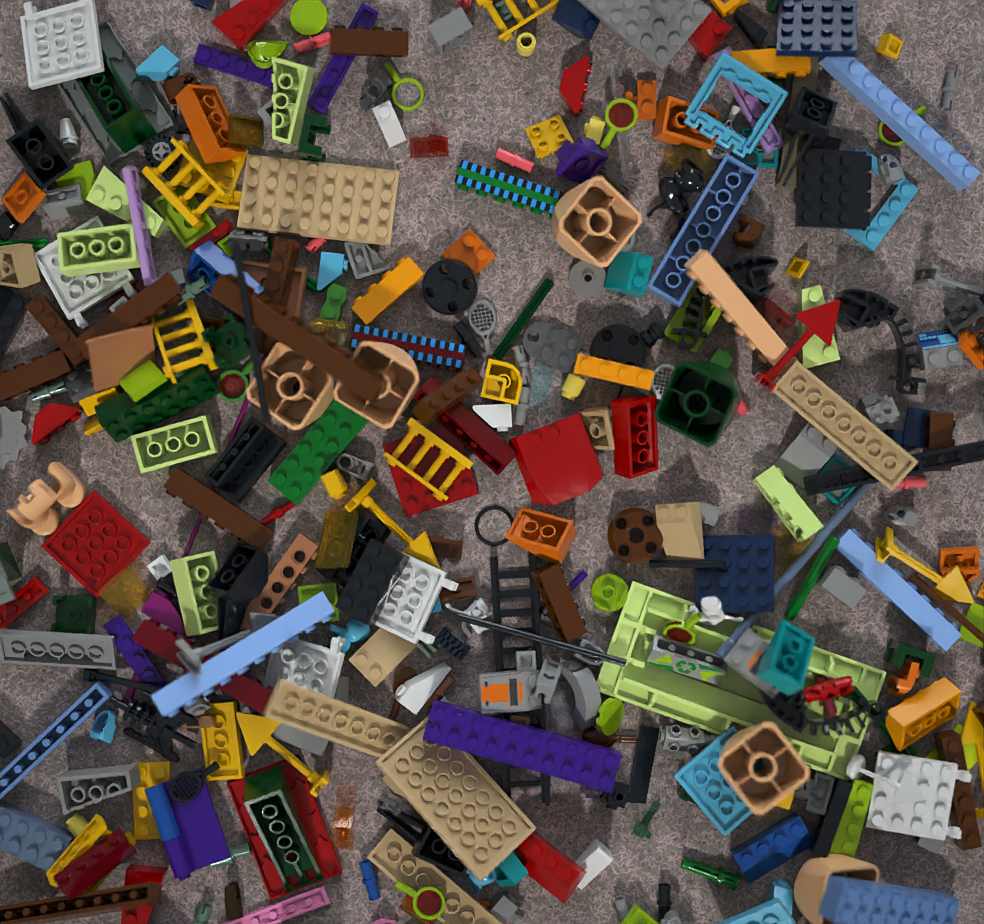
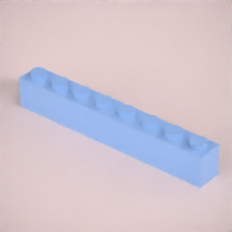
M845 528L837 537L840 543L836 551L940 649L947 651L962 635L958 631L959 627L951 620L948 622L944 618L945 614L936 607L934 609L930 605L931 600L924 594L919 595L916 592L917 587L913 583L902 579L903 574L896 568L892 569L888 565L889 561L887 559L882 564L878 562L875 558V548L869 542L864 543L860 539L861 535L853 528L852 530Z

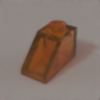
M335 807L333 820L334 848L353 849L354 808Z

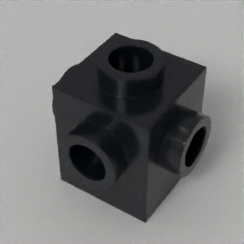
M615 781L612 793L600 791V801L606 803V807L610 809L625 808V804L629 800L628 792L630 785Z

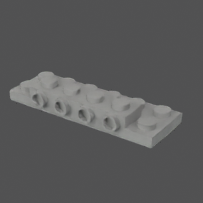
M0 629L1 663L116 670L118 666L115 636Z

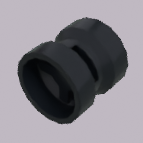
M654 321L647 330L639 333L642 339L646 340V345L649 348H652L657 340H661L666 336Z

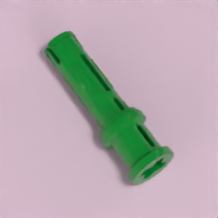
M685 856L681 864L682 869L684 868L698 875L710 878L717 885L723 884L731 887L733 891L736 890L740 880V874L738 873L732 874L725 871L722 867L716 869ZM693 866L700 867V868H702V869L707 870L708 872H705V871H702V870H700V869L694 868Z

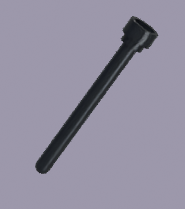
M85 668L82 676L83 680L88 682L101 680L156 693L164 688L101 673L93 668Z

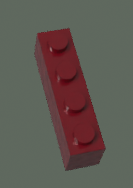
M118 828L55 874L53 878L59 889L71 901L137 851L129 838Z

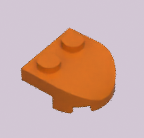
M978 546L939 548L938 570L940 575L944 577L957 565L967 586H969V582L974 578L977 579L980 574L978 567L980 549Z
M905 658L902 667L898 670V674H889L887 682L891 684V688L887 690L888 694L900 696L907 693L913 687L915 679L920 675V664Z

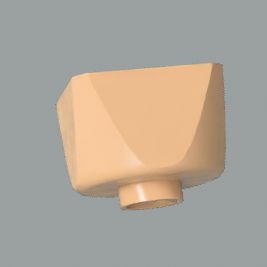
M602 176L593 177L568 191L558 201L552 214V231L557 243L574 257L598 267H608L642 223L641 214Z
M362 342L358 345L352 357L368 363L367 367L373 371L378 370L385 375L384 378L388 380L387 386L383 389L378 400L371 403L339 381L333 390V395L336 401L381 428L388 429L395 424L414 397L420 383L419 372L412 357L399 347L381 342Z
M276 343L261 366L269 414L292 430H298L320 418L330 406L334 397L333 377L282 343ZM254 377L246 390L248 400L260 407ZM300 381V390L295 395L293 387L296 382Z
M771 722L752 725L737 732L725 743L719 758L721 775L754 814L763 815L809 779L810 770L777 726ZM762 757V768L758 771H753V762L757 758Z
M829 852L827 858L816 854L804 863L797 874L794 884L796 906L811 924H836L819 914L829 875L878 882L880 870L876 865L843 854Z

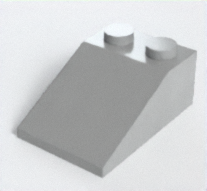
M806 420L773 465L776 468L779 467L786 477L803 489L805 487L803 477L817 474L838 446Z

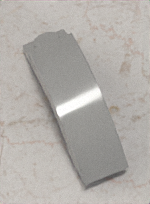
M575 658L562 662L561 672L570 683L575 695V708L572 717L582 730L596 725V719L600 716L598 710L602 704L600 691L589 667L583 668Z

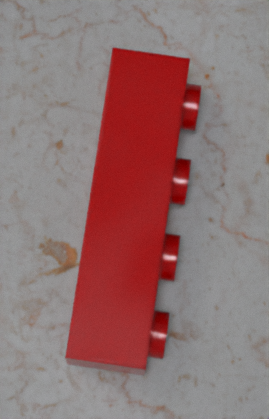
M227 219L191 244L189 248L193 252L194 249L209 240L216 245L236 229L230 220Z

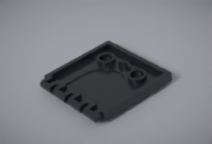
M806 148L797 164L795 227L863 230L864 226H870L871 212L864 211L865 209H871V193L865 192V190H871V173L865 172L872 170V156H866V152Z

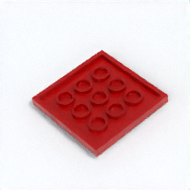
M443 425L429 429V431L467 458L463 444ZM420 433L417 436L415 435L398 460L408 466L424 444L423 440L425 437ZM403 438L382 444L384 452L392 455ZM436 445L430 447L413 471L423 478L439 456L441 449ZM451 456L449 459L446 458L429 483L439 489L455 467L457 460ZM389 464L405 517L478 494L471 469L467 467L461 470L444 493L449 497L447 501L444 499L440 501L432 495L433 491L401 467L398 465L393 467Z
M93 490L41 547L98 599L151 542L96 490Z

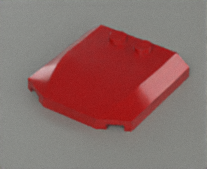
M581 413L509 440L511 447L518 453L515 458L533 503L555 505L590 492L605 476Z

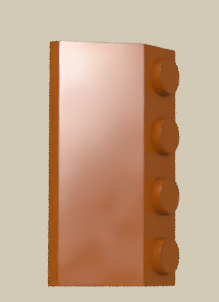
M188 84L175 97L205 164H221L247 152L243 145L229 143V118H227L229 113L217 87Z

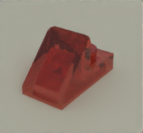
M428 134V137L410 138V158L449 157L448 137Z
M768 297L761 301L763 318L769 325L775 317L777 318L776 322L783 328L786 326L792 328L797 322Z

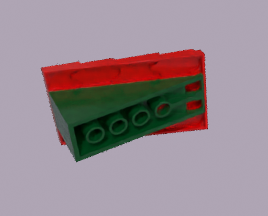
M299 754L294 755L301 761ZM284 759L249 772L242 779L227 781L229 792L270 900L342 874L340 862L317 801L310 793V783L307 777L291 763Z

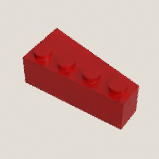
M242 0L212 20L211 23L227 40L243 52L247 48L248 43L258 36L289 0Z
M711 11L688 40L705 63L730 34L732 27Z
M130 864L126 869L124 886L154 882L163 886L169 867ZM155 906L122 911L121 924H149Z

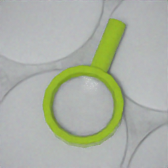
M390 61L385 63V69L396 83L392 89L394 104L403 111L417 109L424 100L422 85L412 78L401 79Z

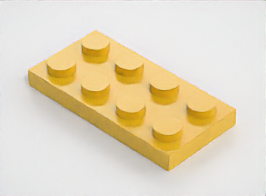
M237 702L210 703L211 708L205 710L203 714L214 715L217 722L212 727L201 728L205 768L210 766L212 762L217 761L220 769L207 775V781L242 779L245 777L239 722L236 717V712H238Z
M171 761L133 762L131 764H138L141 783L132 789L135 840L161 839L144 790L171 780Z

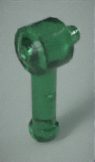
M653 801L642 821H639L633 827L632 833L640 839L644 837L649 839L652 835L649 832L648 824L661 806L658 801Z

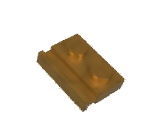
M237 114L227 115V118H229L228 137L230 144L256 148L263 147L262 127H260L262 119Z

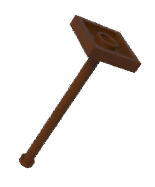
M916 571L909 576L908 580L910 582L913 581L984 644V633L925 583Z

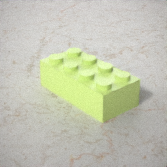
M133 223L57 233L60 272L67 277L141 267Z
M207 415L131 436L141 473H149L220 453L210 416Z
M209 551L171 560L170 565L186 636L200 635L217 630L218 597L211 595L204 589L218 570L215 552Z

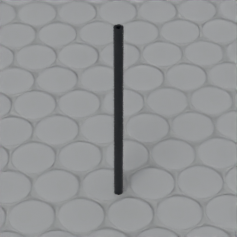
M235 242L231 243L262 420L266 421L270 420L240 244Z
M459 613L457 617L459 621L616 665L626 666L627 659L463 613Z

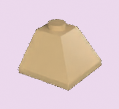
M593 406L578 412L582 415L594 449L614 450L615 446L608 406Z

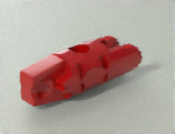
M844 676L817 683L803 689V695L806 702H814L848 694L854 691L852 686L853 680L851 676Z

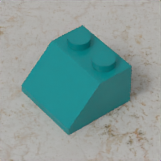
M619 251L609 264L603 288L641 298L646 291L654 257L637 252Z

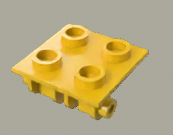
M560 114L525 128L537 159H543V157L550 155L549 153L553 155L554 151H558L565 140H569L572 145L574 144Z

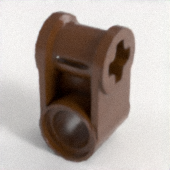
M188 72L163 83L162 87L170 104H177L175 97L191 81L193 85H202L195 74Z

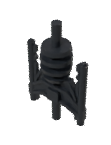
M145 690L141 692L143 700L150 701L152 705H156L151 697V693ZM114 696L111 697L109 703L125 711L122 716L124 721L131 717L129 722L131 726L136 721L139 722L137 729L141 730L144 725L147 726V736H142L140 732H135L131 727L123 730L127 736L176 763L180 761V757H178L179 754L173 751V738L192 749L195 747L197 742L177 732L178 728L185 723L190 726L198 725L199 720L191 714L179 710V713L169 718L168 715L164 717L160 710H158L153 716L151 715L153 711L151 706L146 711L143 710L146 705L144 702L136 706L137 699H133L130 704H127Z

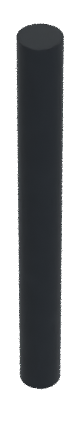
M649 560L650 568H725L726 565L725 560Z

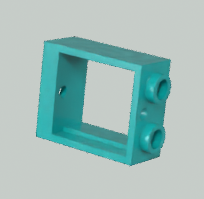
M512 851L495 867L497 872L495 881L500 887L515 886L529 872Z

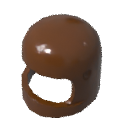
M740 213L737 219L740 223V228L738 232H733V242L741 248L753 249L758 245L765 225ZM750 224V229L748 233L743 234V231Z

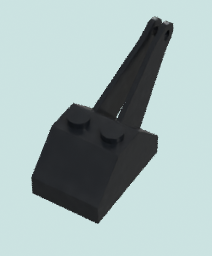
M802 87L783 127V130L792 135L776 183H780L786 171L797 137L804 139L805 142L782 184L784 187L809 144L819 146L830 130L838 102L806 87Z
M6 92L4 94L27 126L23 129L21 128L15 114L5 99L0 96V101L15 132L13 136L5 141L43 190L75 168L65 149L39 118L30 123L11 96Z
M237 542L204 588L211 595L218 597V641L239 633L249 599L257 598L268 583V555L262 548ZM233 645L223 648L220 651L223 652L228 648L232 647Z
M383 801L380 802V806L384 809L378 807L376 811L416 842L411 851L414 857L464 877L468 868L427 822L398 810ZM398 817H400V818H402V819H404V820H406V821L412 823L413 825H415V826H417V827L423 829L422 832L419 833L418 831H416L414 828H412L411 826H409L408 824H406L405 822H403V821H402L401 819H399Z

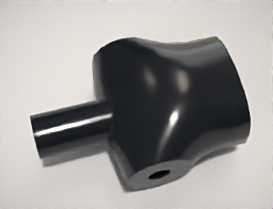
M5 211L0 215V239L8 241L13 237L14 232L20 225L9 212Z

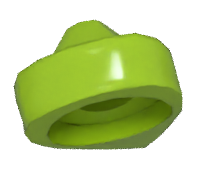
M265 39L253 40L247 45V53L257 67L269 68L273 65L272 57L280 58L287 49L289 42Z

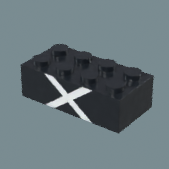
M371 538L335 607L366 625H375L410 557L379 539Z

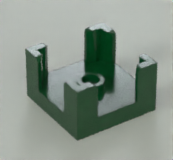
M304 114L298 153L303 160L325 163L326 154H322V147L314 144L316 133L330 135L331 124H327L328 118Z
M229 313L224 317L225 320L230 322L218 330L208 328L201 332L204 341L212 343L220 359L213 358L216 367L228 370L251 355L245 319L234 313Z
M54 595L52 605H57L56 622L51 625V632L95 634L97 598L95 596Z
M890 639L883 661L901 668L905 657L911 658L920 664V675L930 677L936 655Z

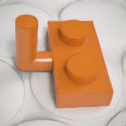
M637 80V96H633L632 92H626L624 99H628L636 104L638 111L637 120L656 119L657 80Z
M967 329L960 332L958 345L976 368L981 370L984 368V348H981L976 339L979 332L971 335Z

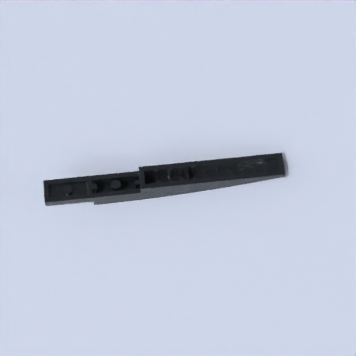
M984 440L910 454L918 463L906 476L983 461ZM861 465L803 477L807 496L880 482Z

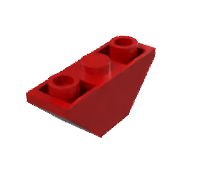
M590 56L583 57L563 71L559 95L574 117H578V113L583 112L585 101H582L581 98L582 93H587L589 82H585L586 74L590 75L592 63H589Z
M52 403L47 405L35 415L32 444H41V446L47 444L51 440L50 436L54 433L59 434L67 428L65 426L70 421L73 423L81 418L80 413L84 411L83 408Z

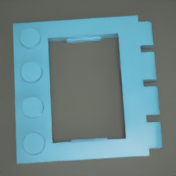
M722 51L684 114L687 117L684 123L693 129H696L699 123L702 124L698 132L711 140L715 134H718L714 142L727 150L734 144L731 152L743 159L746 153L751 154L789 93ZM720 75L768 104V107L758 119L748 138L743 137L700 110L704 100H707L717 84L716 81Z
M854 147L852 151L866 152V156H872V171L879 175L878 158L864 148L859 150ZM905 178L893 184L896 186V189L865 231L842 230L869 250L874 251L919 190V188Z

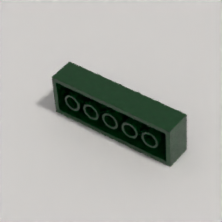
M202 363L174 373L177 383L173 384L171 378L168 377L166 382L137 402H134L126 392H123L94 406L100 425L118 443L220 393L214 375L207 365Z

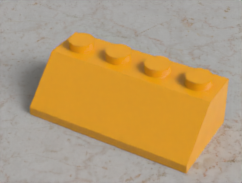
M943 677L938 681H934L924 690H919L911 698L904 699L896 707H891L887 711L889 715L886 716L885 725L897 750L900 752L956 717L962 691L947 678Z

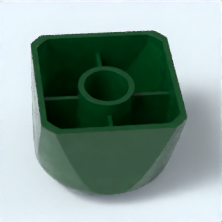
M684 361L677 363L654 413L656 421L706 447L713 446L726 431L740 407L741 391L734 375L719 364L707 361ZM700 394L705 397L707 403L701 399Z

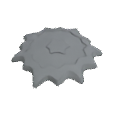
M7 406L0 407V469L2 471L5 470L6 464L10 460L17 461L19 459L22 448L29 446L24 437L27 426L22 421L23 411H10Z

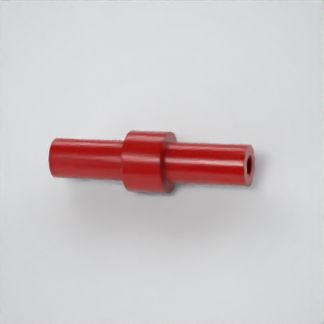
M290 500L281 507L277 506L273 509L272 513L261 519V522L266 526L275 519L285 516L284 513L296 505Z

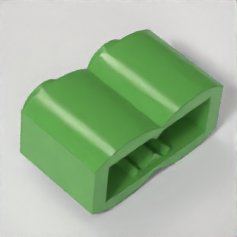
M333 283L327 291V302L322 306L320 319L325 323L336 326L342 317V307L348 300V289Z

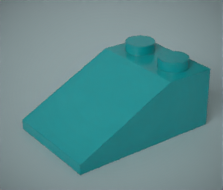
M783 619L761 658L756 676L787 695L803 689L815 638Z

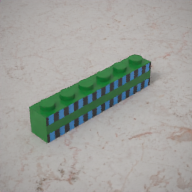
M461 160L454 181L455 185L458 186L457 189L461 191H476L477 196L486 198L488 195L494 197V201L505 204V201L513 203L512 206L521 210H523V207L529 208L533 214L541 215L544 213L549 215V219H552V214L558 201L566 194Z

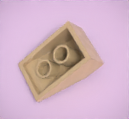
M700 502L655 505L656 522L663 536V547L667 560H704Z
M380 627L348 660L376 687L416 645Z

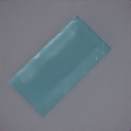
M534 365L529 395L530 403L547 405L553 367Z

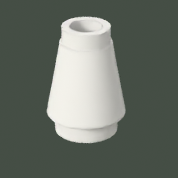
M61 119L59 121V143L66 149L75 148L78 146L79 138L71 119Z

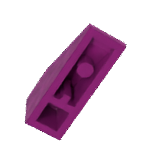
M153 589L141 612L192 640L194 635L186 636L182 615L171 598L167 597L169 594L160 589L158 591Z

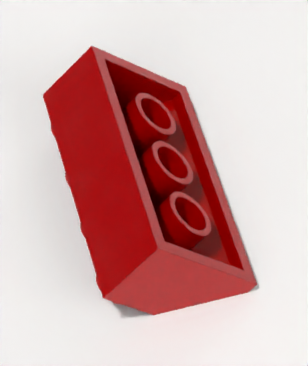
M625 396L612 400L615 474L632 479L658 470L657 421L654 415L656 411V396Z
M533 831L513 850L514 854L529 872L527 875L563 904L567 903L587 871L536 831Z

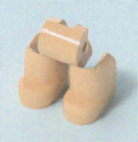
M51 462L48 466V473L56 479L50 487L42 479L36 480L28 486L33 494H29L27 497L21 494L18 499L20 504L17 509L6 510L21 526L31 529L38 535H51L60 527V515L51 506L55 501H58L64 507L74 508L78 507L87 496L85 485L61 462Z

